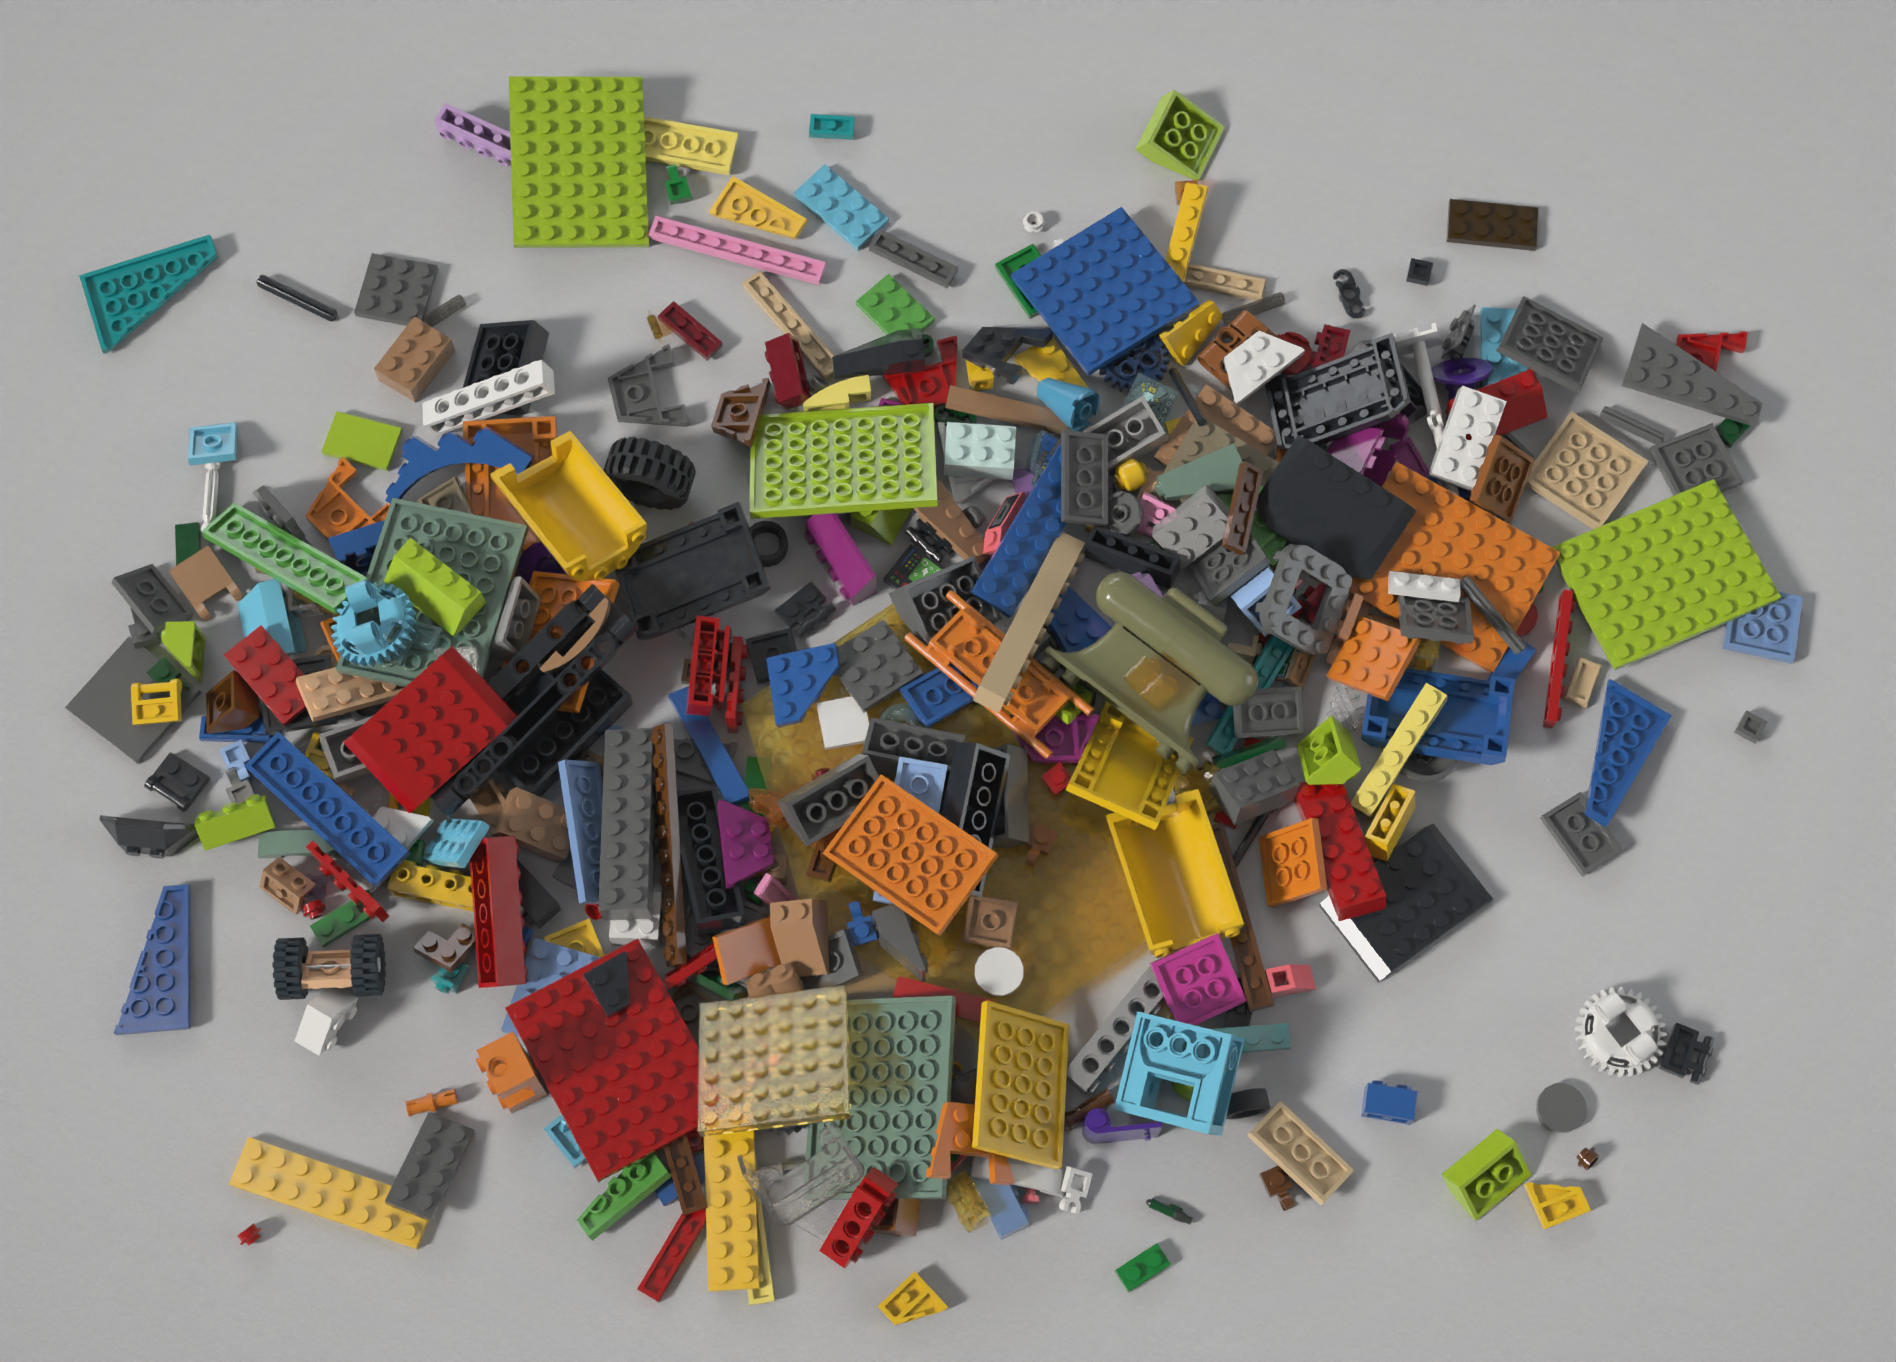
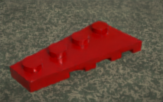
M733 636L732 671L729 674V690H731V693L728 692L727 695L728 711H726L725 716L728 733H738V726L743 725V712H739L740 703H744L745 689H741V681H746V667H742L743 659H747L748 645H744L743 637Z
M313 840L306 846L321 864L318 869L327 878L332 875L335 878L333 883L342 892L347 889L350 892L347 896L357 906L362 903L365 906L362 910L372 920L377 917L383 923L390 917L382 906L360 885L358 886L351 876L342 870L328 854H325Z

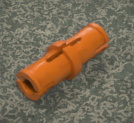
M454 1088L437 1094L427 1093V1096L405 1101L408 1116L410 1117L431 1111V1113L437 1112L439 1108L458 1104V1098Z

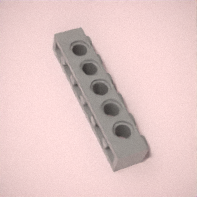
M1149 966L1068 1065L1066 1081L1083 1095H1086L1089 1090L1093 1093L1102 1082L1099 1079L1104 1072L1108 1074L1117 1062L1114 1059L1118 1054L1124 1055L1129 1049L1137 1016L1131 1012L1130 1008L1137 1005L1143 1009L1144 1013L1156 1016L1163 1007L1160 1003L1164 996L1151 966ZM1154 987L1158 990L1159 995L1151 997L1146 993V989ZM1118 1024H1124L1127 1026L1128 1032L1126 1034H1119L1115 1027ZM1102 1043H1109L1112 1045L1113 1051L1104 1053L1100 1049V1045ZM1089 1061L1095 1062L1098 1069L1095 1072H1089L1084 1066L1085 1063Z

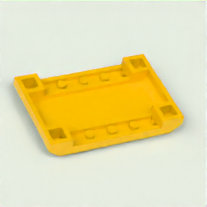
M1106 701L1066 791L1156 830L1180 773L1175 764L1179 758L1174 754L1168 760L1160 756L1156 752V748L1160 743ZM1189 736L1191 746L1194 738Z

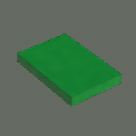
M1034 244L995 263L996 270L1029 319L1039 313L1011 279V274L1041 256Z

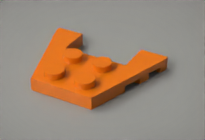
M344 457L339 460L338 467L334 473H331L325 488L318 494L305 515L306 519L327 540L330 537L385 520L390 507V503H387L370 517L341 489L358 474L357 470Z
M956 1102L944 1103L936 1134H938L936 1145L932 1148L930 1155L932 1157L931 1166L927 1168L926 1177L937 1179L950 1178V1153L988 1157L990 1184L1008 1186L1014 1184V1178L1006 1156L972 1148L975 1105Z

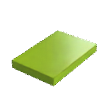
M336 411L321 452L325 456L337 459L344 457L349 462L388 471L403 430L397 426Z

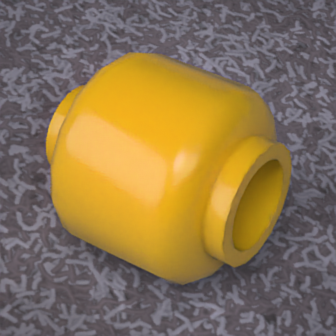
M1129 459L1115 468L1113 479L1121 491L1125 490L1130 493L1146 484V475L1149 472L1143 462L1139 463L1136 459Z

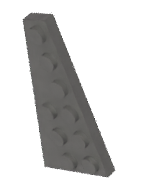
M1644 323L1641 324L1622 383L1623 387L1753 427L1756 426L1763 405L1762 402Z

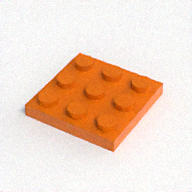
M1359 616L1352 628L1350 637L1344 642L1326 676L1329 680L1389 701L1421 639L1401 636L1399 629Z
M1310 818L1259 837L1267 907H1277L1327 890L1318 819Z

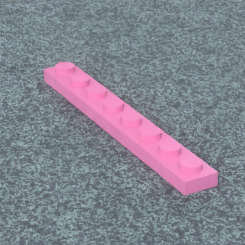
M655 216L649 232V239L816 285H820L826 268V262L659 216Z

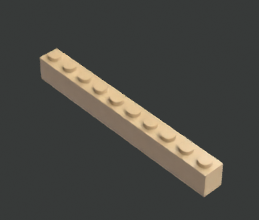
M1061 532L1060 536L1055 539L984 675L973 701L998 713L1003 704L1009 705L1014 695L1011 689L1016 690L1022 679L1019 673L1025 674L1029 666L1030 660L1027 657L1033 658L1038 648V644L1035 642L1036 640L1041 642L1047 630L1043 626H1049L1054 616L1051 610L1057 611L1062 600L1059 595H1065L1070 585L1067 579L1072 581L1078 569L1074 565H1080L1085 555L1082 552L1085 542L1064 532Z

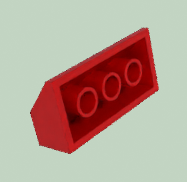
M1531 369L1476 390L1507 401L1495 435H1506L1548 417L1542 386ZM1455 398L1449 401L1445 410L1447 417H1449ZM1467 434L1466 439L1470 441L1472 436Z

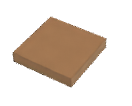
M982 896V898L970 897L962 943L990 948L1001 947L1011 950L1018 902Z

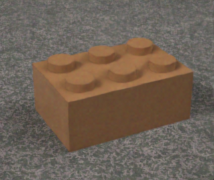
M414 317L374 367L379 381L416 403L453 355L455 348L451 338Z
M518 787L509 791L492 836H515V842H517L518 847L557 863L566 860L570 850V840L565 807Z

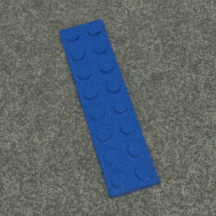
M1061 444L1056 448L971 590L972 594L1007 618L1013 616L1040 570L1055 539L1060 536L1067 524L1066 522H1061Z
M277 732L245 765L256 778L375 888H378L411 854L409 850L280 732Z

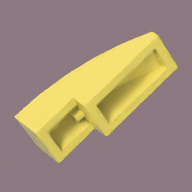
M869 375L846 379L824 388L803 403L804 412L850 409L849 403L871 401Z

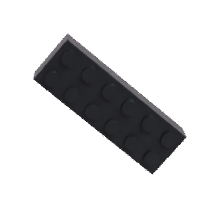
M601 669L588 683L580 712L557 710L515 752L512 759L499 771V774L513 787H518L541 797L560 778L558 762L562 760L577 761L585 748L589 749L604 734L605 730L611 727L633 705L631 694Z
M956 742L941 815L992 850L1011 755L979 743ZM986 874L969 897L982 898Z
M715 785L677 792L681 865L697 936L735 929L745 925V910L738 882L734 884V887L726 888L717 808L719 798Z

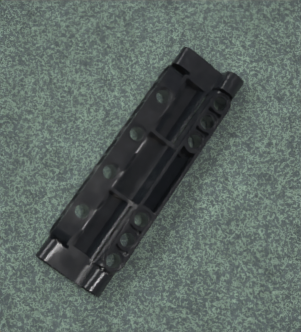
M593 583L575 601L569 602L488 682L518 716L494 740L430 796L435 801V805L449 818L472 795L478 793L512 759L515 752L575 692L581 690L639 629L610 601V612L600 635L568 666L549 674L542 672L540 668L555 651L564 657L595 623L589 614L604 598H608ZM558 627L563 628L562 637L553 639V630ZM603 641H610L611 649L605 653L601 652L600 644ZM586 658H593L594 666L589 670H585L582 666L583 661ZM523 661H528V671L520 673L518 671L519 664ZM569 675H576L577 683L572 687H567L565 683L566 678ZM506 743L508 752L504 756H499L497 754V747L500 744ZM483 761H489L491 764L490 770L487 773H481L480 764ZM466 778H472L473 787L465 791L462 786L463 781Z

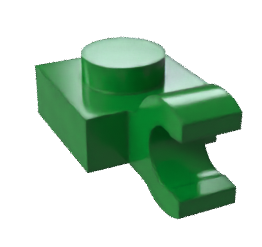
M676 164L667 166L670 180L665 181V187L670 204L673 205L692 200L686 176L679 178Z

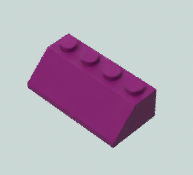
M837 514L813 515L805 523L804 537L810 546L812 544L817 550L815 553L820 563H825L829 568L827 573L831 580L838 582L841 587L839 591L845 601L849 600L852 606L876 594V575Z

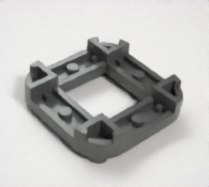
M1290 544L1282 551L1275 553L1273 559L1278 561L1268 593L1264 603H1257L1255 612H1260L1262 624L1260 629L1265 634H1272L1297 649L1296 652L1314 655L1326 654L1345 606L1349 588L1352 585V577L1340 565L1306 545ZM1300 572L1324 585L1326 588L1312 628L1286 613Z

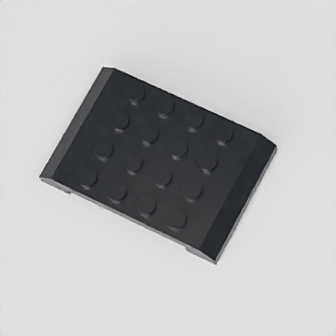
M740 502L717 510L718 513L642 543L628 559L627 564L623 568L615 570L631 620L639 628L636 631V635L640 641L657 638L694 623L697 616H712L762 596L771 589Z
M1433 823L1395 848L1388 861L1380 859L1374 863L1386 894L1385 909L1339 922L1329 896L1319 904V907L1379 983L1448 931L1492 902L1493 898Z

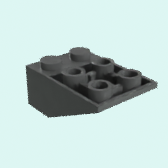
M894 904L872 911V922L881 947L918 980L925 982L929 965L925 954L919 953L920 941L916 930L911 931L910 922L912 921L910 915Z

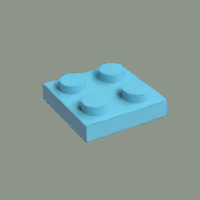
M236 422L189 428V465L236 460L238 434Z

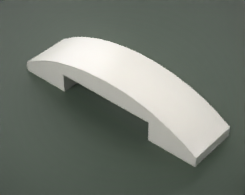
M973 1156L970 1177L990 1181L988 1157ZM1007 1157L1014 1178L1013 1185L1040 1190L1041 1193L1059 1197L1065 1196V1192L1060 1191L1065 1175L1064 1170H1056Z

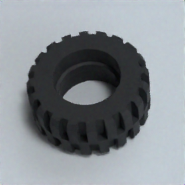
M624 437L614 442L603 469L627 500L637 505L641 504L648 508H657L658 510H673L683 506L688 500L696 474L693 462L679 450H675L666 444H660L658 441H650L646 438L637 439L635 437H629L628 439Z

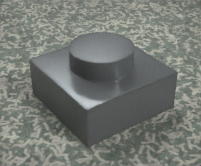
M1746 710L1734 733L1756 744L1768 721Z

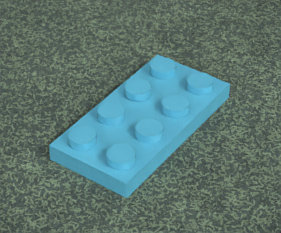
M825 164L794 192L796 199L857 251L872 239L879 229H882L889 223V218Z
M1482 307L1480 310V359L1491 363L1493 367L1491 375L1480 380V388L1527 370V367L1497 352L1498 346L1516 309Z
M450 818L444 820L438 827V835L434 841L432 840L426 846L424 851L426 854L423 860L434 865L465 868L490 826L483 821Z

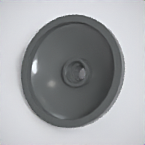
M1411 753L1400 773L1415 781L1435 782L1449 776L1457 767L1459 760Z

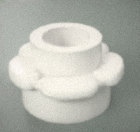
M1034 211L1029 212L1023 219L1024 228L1030 233L1040 232L1045 224L1042 215Z

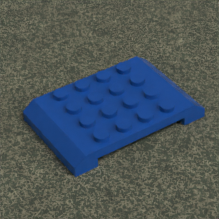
M1406 668L1389 701L1367 694L1361 740L1372 747L1385 748L1424 685L1428 683L1445 693L1448 700L1412 753L1485 765H1495L1506 760L1515 679L1491 675L1489 681Z

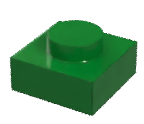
M749 880L744 887L745 894H747L746 898L757 905L759 903L764 904L753 894L758 884Z

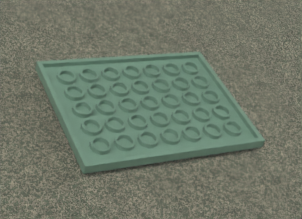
M392 498L366 576L368 581L372 584L376 582L381 586L394 555L411 538L481 591L486 604L455 638L414 607L413 610L417 615L413 618L417 623L411 627L415 632L409 633L408 636L411 638V641L406 640L404 642L406 649L400 648L398 650L399 656L391 655V661L385 658L383 665L376 662L374 667L368 664L366 667H363L360 664L355 665L342 657L343 655H340L336 667L338 673L406 687L453 645L483 677L508 590L513 581L529 530L528 526ZM378 606L356 614L357 625L374 621L381 626ZM398 624L393 627L386 638V642L389 645L392 643L391 639L395 636L397 630L401 631L402 629Z
M954 996L816 1001L815 1017L830 1016L836 1065L835 1067L812 1068L810 1093L815 1094L814 1102L817 1104L814 1110V1117L808 1124L803 1199L849 1200L856 1187L860 1185L864 1176L873 1167L899 1184L894 1191L897 1194L895 1199H946L947 1179L927 1178L926 1172L927 1168L931 1166L932 1157L930 1155L938 1137L936 1130L942 1106L944 1103L951 1102L956 998Z

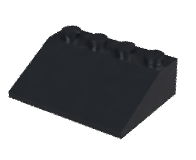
M535 320L480 324L463 388L509 372L512 369L531 364L534 361L543 360L549 332ZM531 402L502 412V414H528Z

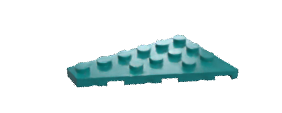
M210 234L79 275L100 347L104 354L110 352L218 258Z

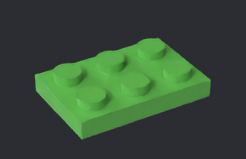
M890 274L886 275L856 300V306L886 335L897 330L918 328L921 329L922 333L935 322V318Z

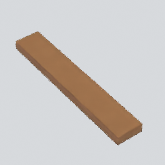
M950 385L945 408L1060 435L1064 430H1070L1047 407Z

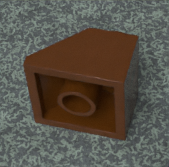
M232 670L206 693L208 733L246 729L259 717L258 695L235 670Z

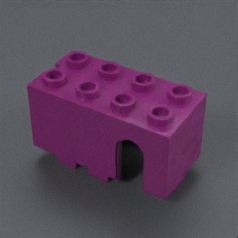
M1397 413L1390 420L1334 440L1329 446L1328 453L1382 487L1389 471L1400 460L1396 458L1397 452L1382 450L1381 448L1386 438L1404 440L1409 431L1407 425L1410 422L1406 415Z

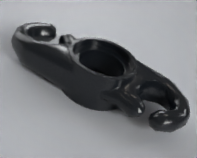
M1346 269L1337 270L1333 275L1334 280H1337L1340 275L1347 277L1346 282L1336 281L1335 283L1339 289V300L1349 317L1353 319L1361 318L1365 315V308H1361L1359 313H1354L1351 310L1352 306H1363L1359 296L1360 289L1351 272ZM1350 289L1354 291L1355 297L1347 298L1344 296L1343 291Z

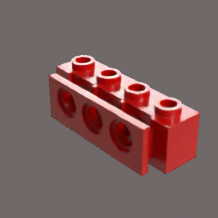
M696 617L686 714L710 716L712 705H717V711L722 709L730 626H725V630H719L720 618ZM717 639H719L720 645L719 652L715 650ZM715 660H717V674L713 672ZM713 682H715V696L711 694Z
M873 1167L854 1190L819 1251L844 1269L851 1262L856 1264L864 1252L860 1249L863 1243L867 1245L875 1234L872 1228L874 1225L878 1226L886 1215L883 1212L885 1206L889 1208L897 1197L894 1191L899 1184Z

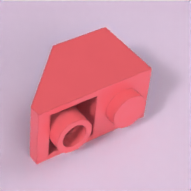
M1288 964L1265 970L1272 999L1316 990L1310 965Z

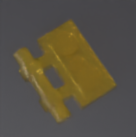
M967 1171L959 1173L946 1186L948 1197L946 1199L950 1205L954 1206L959 1216L957 1219L960 1225H964L969 1233L990 1216L987 1206L981 1199L975 1188V1183L969 1177Z

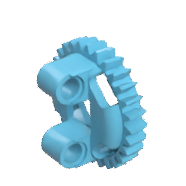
M366 579L346 586L345 593L349 602L342 601L345 607L337 609L340 616L333 617L337 624L331 626V629L335 631L331 637L336 640L333 645L338 648L337 652L343 655L342 657L355 665L360 664L363 667H366L367 664L374 667L376 662L383 665L385 658L391 661V655L399 656L398 650L400 648L406 649L404 642L406 640L411 641V638L408 636L409 633L415 632L411 626L417 623L413 618L417 614L413 610L414 605L410 598L400 588H396L393 584L388 586L385 582L379 586L376 582L372 584ZM378 606L381 626L374 621L357 625V613ZM398 624L402 629L401 631L397 630L395 636L391 639L392 643L389 645L386 642V638L393 627Z

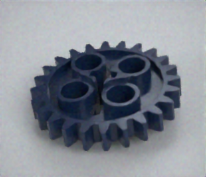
M1159 335L1152 336L1142 342L1141 347H1134L1099 370V375H1106L1104 378L1105 383L1112 381L1111 388L1119 385L1120 392L1124 388H1128V393L1130 394L1142 382L1158 383V380H1163V373H1167L1168 369L1166 365H1169L1170 358L1167 357L1169 350L1164 349L1166 345L1163 341L1159 342ZM1149 361L1152 365L1147 366L1143 362ZM1130 370L1132 374H1125L1122 371Z

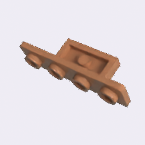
M1357 593L1353 596L1349 594L1325 663L1332 666L1344 642L1350 637L1358 617H1367L1370 605L1363 602V596Z

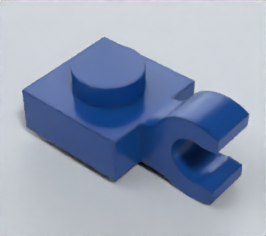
M858 901L849 903L854 921L847 924L854 947L878 940L871 915L863 916Z

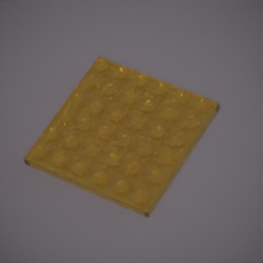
M845 985L742 998L736 1001L726 1000L700 1004L698 1133L700 1137L851 1118L848 1003Z

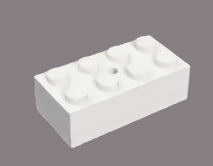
M1465 386L1458 389L1428 476L1472 491L1479 476L1480 467L1485 460L1488 445L1491 443L1493 435H1495L1507 401ZM1467 434L1472 436L1470 441L1466 439Z

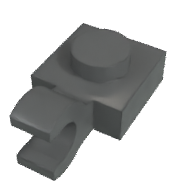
M130 608L135 624L128 625L135 649L159 643L156 633L152 634L133 609Z
M235 768L225 771L232 787L225 789L231 802L239 804L245 802L247 797L255 795L248 779L241 781Z

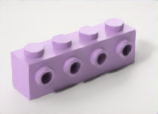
M445 103L434 120L438 134L446 140L452 139L463 148H472L483 157L494 158L503 166H511L510 132Z

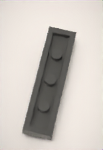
M881 229L878 230L869 245V251L947 289L958 272L957 266Z

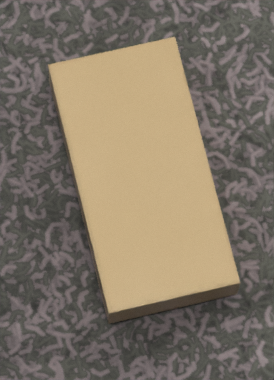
M1579 657L1563 700L1586 709L1602 665Z

